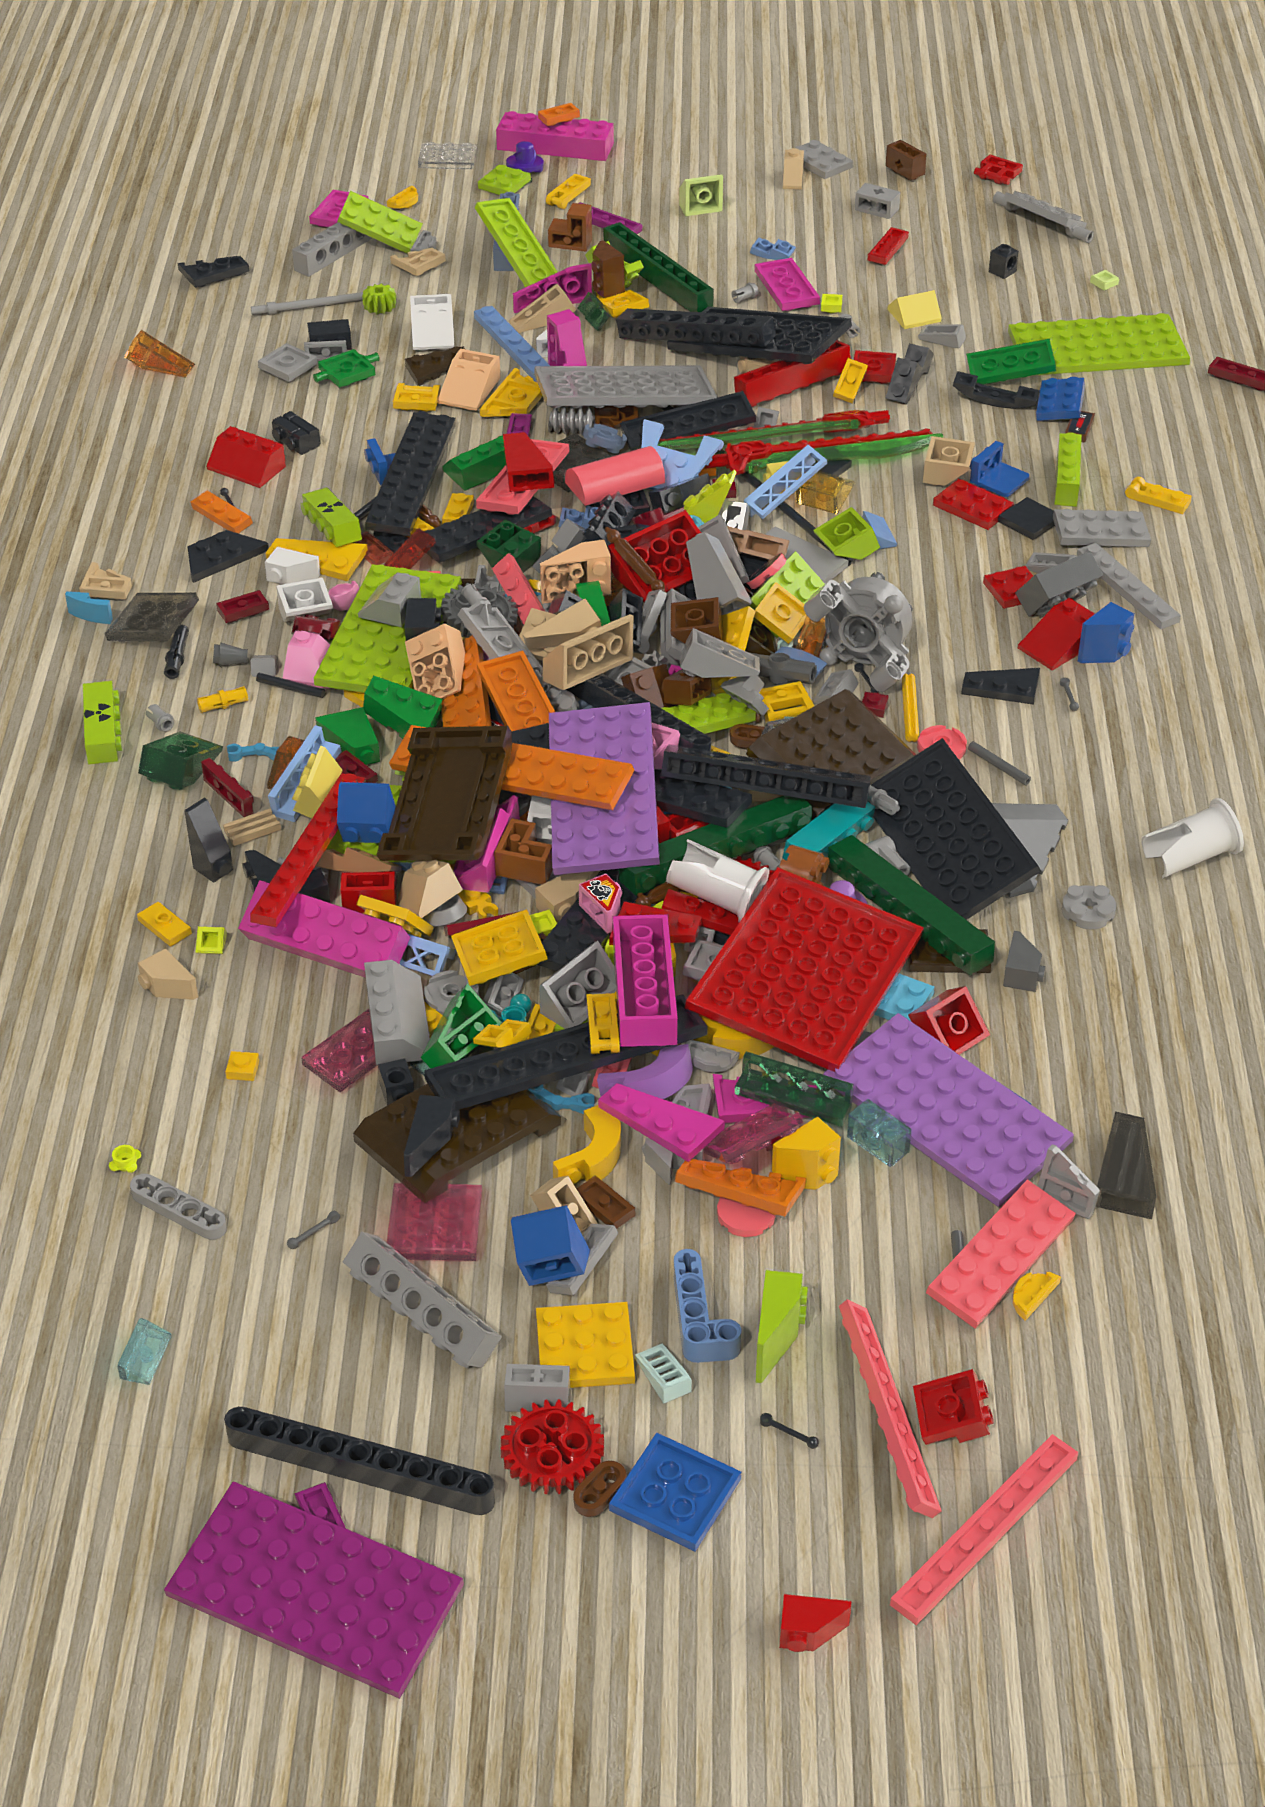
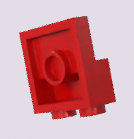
M973 1369L913 1386L921 1438L925 1445L955 1436L959 1443L990 1435L988 1425L994 1424V1419L989 1405L984 1406L983 1400L989 1398L988 1389L984 1379L979 1380Z

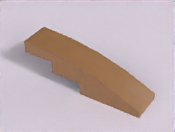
M349 847L346 848L344 854L334 849L326 848L316 864V867L344 872H401L402 866L395 863L380 861L373 854L358 848Z

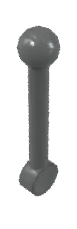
M1066 677L1061 678L1060 685L1065 688L1070 701L1069 707L1072 711H1076L1079 708V704L1075 702L1070 690V679Z
M335 1210L331 1211L327 1218L296 1238H289L287 1240L288 1248L296 1249L299 1242L327 1224L336 1223L340 1219V1214Z

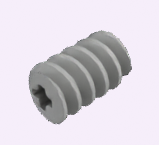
M565 406L562 407L560 412H558L557 408H553L549 416L548 430L550 433L554 428L555 433H560L562 429L564 434H568L571 429L573 435H576L579 431L580 435L583 436L585 425L589 424V428L594 427L595 416L592 415L590 408H588L586 414H583L582 408H579L577 414L573 407H571L569 413L566 412Z

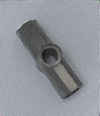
M751 653L759 657L760 673L758 676L768 678L771 683L784 684L789 681H801V683L813 684L815 681L817 665L814 662L790 659V656L785 653H774L770 656Z

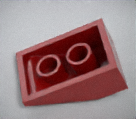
M1067 598L1053 606L1022 639L1017 648L1053 671L1078 656L1082 625L1095 613L1073 599Z

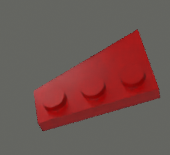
M629 902L623 903L618 915H668L670 943L695 942L702 925V916ZM613 930L609 937V945H613Z

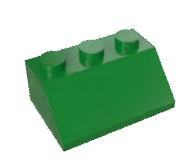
M503 435L450 459L442 466V470L464 491L496 477L506 466Z

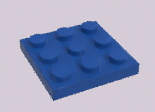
M656 1432L610 1501L609 1511L696 1552L739 1484L742 1472Z

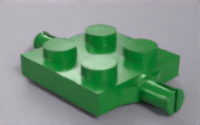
M353 349L318 361V369L321 372L313 374V378L316 383L329 379L339 388L346 387L351 383L376 375L375 367L370 363L379 361L380 357L377 352L364 356Z

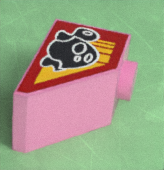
M607 874L579 884V906L607 934L612 932L613 916H618L620 911L622 890L617 882H614Z

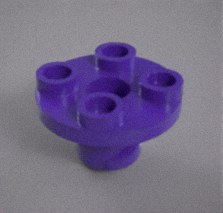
M522 141L516 144V153L506 159V166L520 169L524 172H542L544 160L536 155L534 145L531 142Z

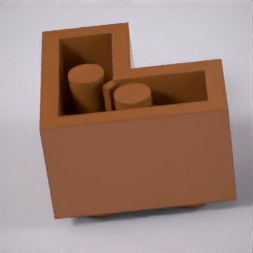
M572 203L567 212V220L554 218L548 229V247L587 252L592 241V205Z
M511 818L494 852L496 876L537 884L548 882L553 871L552 844L537 842L536 823Z

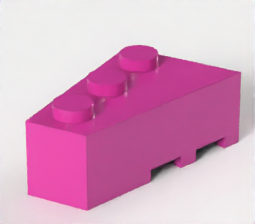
M570 309L547 315L548 364L550 366H587L579 317Z

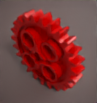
M546 1399L541 1408L533 1402L532 1411L528 1412L526 1409L521 1408V1418L512 1415L511 1425L504 1426L505 1435L501 1436L500 1447L504 1468L510 1469V1477L512 1479L519 1477L521 1487L530 1482L532 1492L539 1486H543L544 1494H548L550 1487H555L556 1492L561 1494L562 1486L565 1485L570 1491H574V1482L577 1481L580 1484L585 1479V1475L588 1476L601 1463V1457H604V1434H601V1425L594 1424L593 1414L585 1417L584 1407L574 1411L573 1402H570L566 1408L562 1407L561 1399L557 1400L555 1406H550L549 1401Z

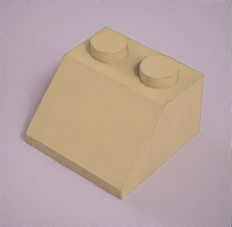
M931 436L925 459L923 483L945 486L969 471L975 442Z
M437 860L414 861L411 864L412 868L404 873L397 906L409 909L420 918H423L463 889L449 863Z

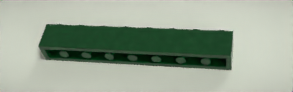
M618 222L603 228L604 241H609L612 247L624 254L625 262L631 264L641 260L644 268L638 274L690 312H702L708 306L713 307L714 289L622 223Z
M783 795L745 810L728 828L708 824L659 843L660 864L619 868V881L635 896L638 893L643 894L665 883L672 861H683L687 849V839L730 859L797 833L812 821V805L803 798Z
M850 835L828 847V868L832 872L839 875L845 881L850 882L854 888L877 904L883 911L924 927L920 939L928 942L938 953L952 961L956 967L962 969L970 976L994 962V940L855 836Z

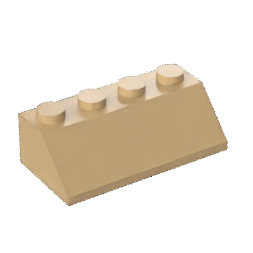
M629 614L557 646L543 658V681L559 689L566 690L633 660V615Z

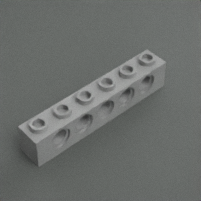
M338 222L292 249L294 271L309 277L373 238Z
M361 1232L343 1260V1263L351 1269L349 1272L351 1276L361 1282L366 1281L371 1285L370 1291L382 1299L386 1298L392 1303L390 1305L392 1310L402 1316L407 1315L412 1319L411 1325L420 1332L429 1333L433 1337L431 1341L437 1347L452 1352L454 1354L453 1360L465 1368L469 1366L482 1368L500 1341L501 1335L379 1236ZM421 1297V1303L418 1306V1300ZM442 1313V1320L439 1323V1316ZM463 1330V1338L460 1341V1333Z

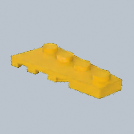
M276 538L265 554L268 559L276 547L318 556L321 575L348 581L368 552L367 544L349 543L336 547L332 542Z
M747 606L722 615L723 641L745 651L755 610ZM712 677V693L715 695L726 693L720 687L721 684L736 677Z

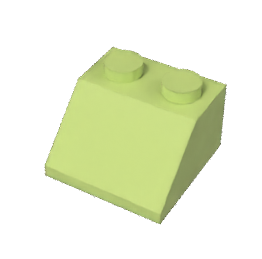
M722 174L685 179L679 188V206L685 216L722 211Z

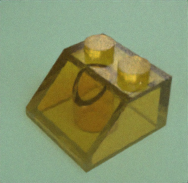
M818 471L796 490V503L838 514L855 485V481Z

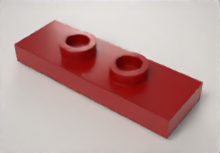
M891 227L868 253L867 260L886 265L908 239L909 232Z
M668 889L661 909L702 916L701 926L731 935L739 924V918L736 914L713 903Z

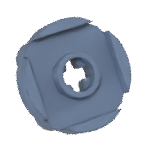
M587 424L583 432V437L586 439L588 446L594 448L601 446L607 448L606 450L611 453H619L620 449L624 448L627 440L626 435L623 434L622 437L617 435L618 430L601 424H594L593 428H589V424Z

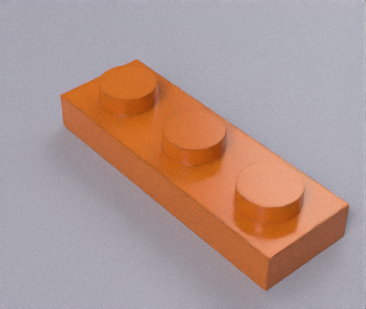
M208 490L191 501L192 509L229 531L240 533L253 524L251 516Z

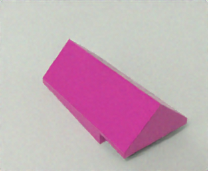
M515 795L496 807L484 855L478 860L456 861L453 872L463 890L489 893L496 878L494 852L511 818L520 820L518 798Z

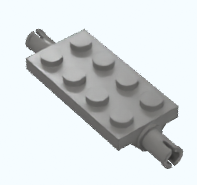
M997 191L993 196V203L1006 207L1008 211L1024 208L1064 225L1066 234L1070 235L1071 238L1076 237L1086 243L1091 242L1094 232L1085 229L1087 223L1081 221V216L1065 212V209L1051 206L1046 201L1037 200L1032 195L1023 194L1018 191H1014L1013 194L1008 192L1003 194Z
M474 584L466 585L462 589L461 594L467 599L471 607L461 608L458 613V617L464 623L465 628L470 631L477 644L483 648L490 660L523 650L546 693L550 689V684L543 681L542 666L498 608L491 607V603L486 597L481 596Z

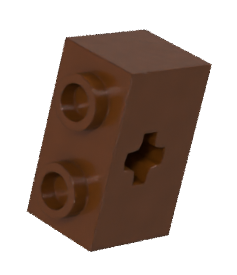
M898 140L887 145L885 166L903 175L908 180H915L925 175L927 154L902 140Z
M683 669L663 679L661 687L664 694V703L689 706L712 694L711 677L702 678L698 675L692 677L684 673Z

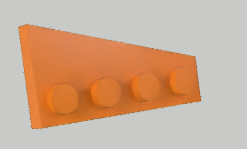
M691 1159L689 1162L685 1160L677 1170L675 1182L686 1185L691 1189L712 1193L716 1197L734 1200L742 1205L753 1206L768 1211L770 1214L785 1217L804 1190L806 1178L796 1176L795 1181L781 1179L782 1174L769 1172L768 1177L752 1174V1169L740 1167L738 1169L726 1170L724 1164Z

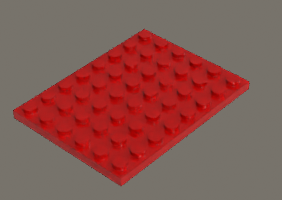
M777 867L687 998L685 1008L835 1072V1068L839 1069L851 1050H853L921 938L924 927Z

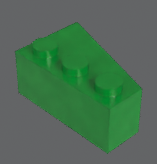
M373 675L364 693L363 708L367 715L386 728L391 727L403 739L411 725L426 728L436 727L441 718L443 699Z
M468 983L450 1000L421 1055V1059L429 1068L468 1057L482 1046L474 1044L473 1038L488 1024L497 1026L502 1024Z

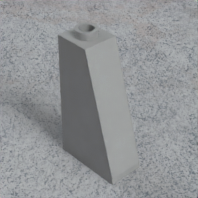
M704 532L697 534L686 542L697 600L718 597L721 615L752 604L719 539Z

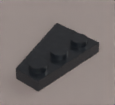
M241 256L216 258L212 263L199 260L196 261L195 265L185 266V262L177 263L178 270L195 288L204 287L206 284L220 282L226 278L240 276L242 273L249 272V264Z
M1040 668L965 672L961 694L1034 705Z

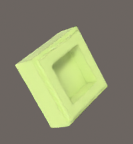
M1104 270L1092 275L1090 283L1102 290H1107L1118 285L1119 278Z

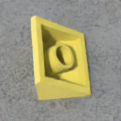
M935 290L899 297L887 307V310L904 329L938 323L942 320Z

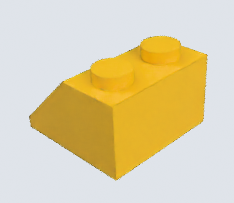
M819 1117L814 1118L773 1144L772 1172L782 1174L781 1179L795 1181L796 1176L806 1178L804 1189L817 1190L824 1184L833 1182L838 1176L841 1137Z

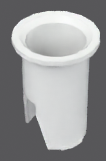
M1215 798L1210 802L1208 809L1142 836L1141 844L1145 858L1162 857L1165 869L1162 878H1165L1226 851L1238 854L1243 850L1244 840L1240 823L1231 807L1223 799Z
M687 839V849L683 861H672L666 882L736 914L739 918L738 922H740L766 885L769 869L764 867L758 871Z

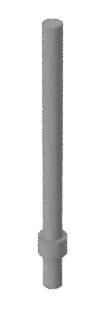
M363 292L275 303V301L266 302V305L251 306V314L268 313V315L277 314V311L362 301Z

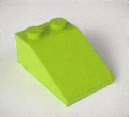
M765 1271L757 1342L755 1383H762L798 1337L799 1324L805 1325L807 1306L801 1305L807 1304L808 1287L802 1286V1273Z

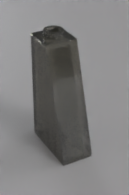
M1115 1111L1097 1184L1100 1192L1095 1207L1152 1220L1157 1195L1144 1118Z

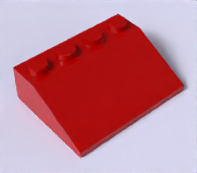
M686 510L624 538L656 573L657 580L664 582L666 593L671 588L676 589L693 581L686 542L701 533V531ZM614 543L608 545L611 572L632 593L642 597L645 603L648 593L652 591L651 585L645 583L617 552Z

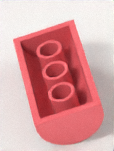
M652 446L569 468L565 474V483L586 506L602 501L608 494L613 496L618 491L621 495L663 484L665 483V472L658 452Z

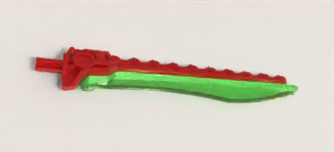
M850 410L824 414L822 418H816L813 421L799 420L798 423L788 424V422H783L782 425L775 426L764 425V427L760 428L747 427L744 430L730 429L727 432H711V434H694V436L659 439L657 446L672 450L699 448L704 435L720 439L724 445H727L728 443L735 444L822 431H855L868 428L870 425L889 423L890 415L888 410L875 412Z
M925 428L918 432L907 430L896 434L895 432H887L884 435L872 433L863 437L852 435L850 438L838 436L831 440L819 438L809 442L807 440H799L796 443L784 441L776 445L771 443L765 444L761 440L739 442L736 445L728 443L724 454L713 455V460L708 466L705 465L704 467H726L727 469L730 468L731 471L735 470L736 475L746 471L753 474L761 469H766L767 464L791 460L807 445L811 446L827 460L880 459L923 449L929 446L931 436L943 438V434H933L930 429Z

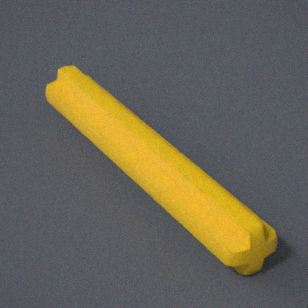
M905 673L902 677L905 739L908 742H917L919 738L915 676L912 673L909 675Z

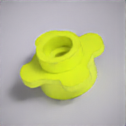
M130 1145L116 1147L112 1152L113 1160L109 1163V1169L111 1171H127L128 1173L136 1171V1163L141 1158V1152Z

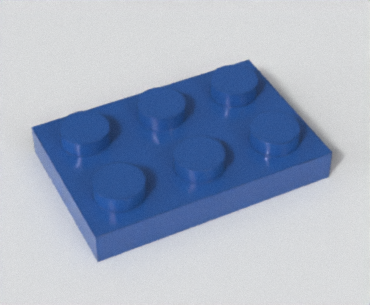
M1084 377L1042 380L1036 411L1037 421L1080 418L1085 389Z

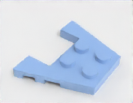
M644 419L641 448L652 446L658 452L665 472V483L649 487L648 489L656 490L699 476L698 474L704 466H708L713 460L712 457L717 450L720 451L722 449L723 441L704 435L696 456L657 446L664 426L660 423Z

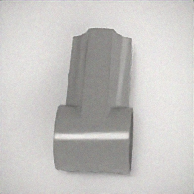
M884 836L865 844L905 875L910 874V866L898 855L895 844L889 836Z

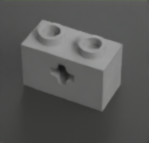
M865 183L856 192V211L890 219L899 210L900 191Z

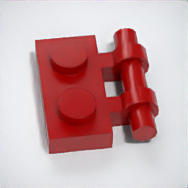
M989 154L981 161L980 168L976 167L974 169V175L979 176L980 179L993 180L996 184L1001 185L1003 183L1009 185L1011 179H1014L1022 172L1023 164Z

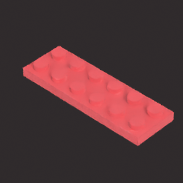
M531 439L552 464L553 471L569 453V444ZM505 466L477 498L476 507L488 512L499 511L506 512L509 515L519 514L539 489L509 492L507 469Z
M1027 1179L928 1286L926 1294L976 1329L1073 1221L1076 1213Z

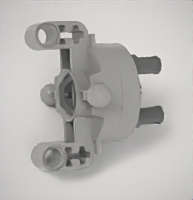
M874 572L870 577H860L848 583L845 580L840 584L835 580H829L805 603L804 611L811 620L818 622L825 616L827 632L825 640L829 647L820 652V659L827 663L826 666L834 665L838 657L844 662L853 660L863 664H874L876 668L870 675V682L879 692L886 691L903 677L909 668V661L905 656L909 650L903 645V642L911 630V611H913V608L897 587L885 581L882 573L877 572L875 575Z

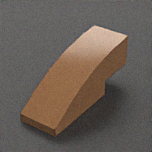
M727 526L739 554L767 561L779 553L786 556L789 540Z

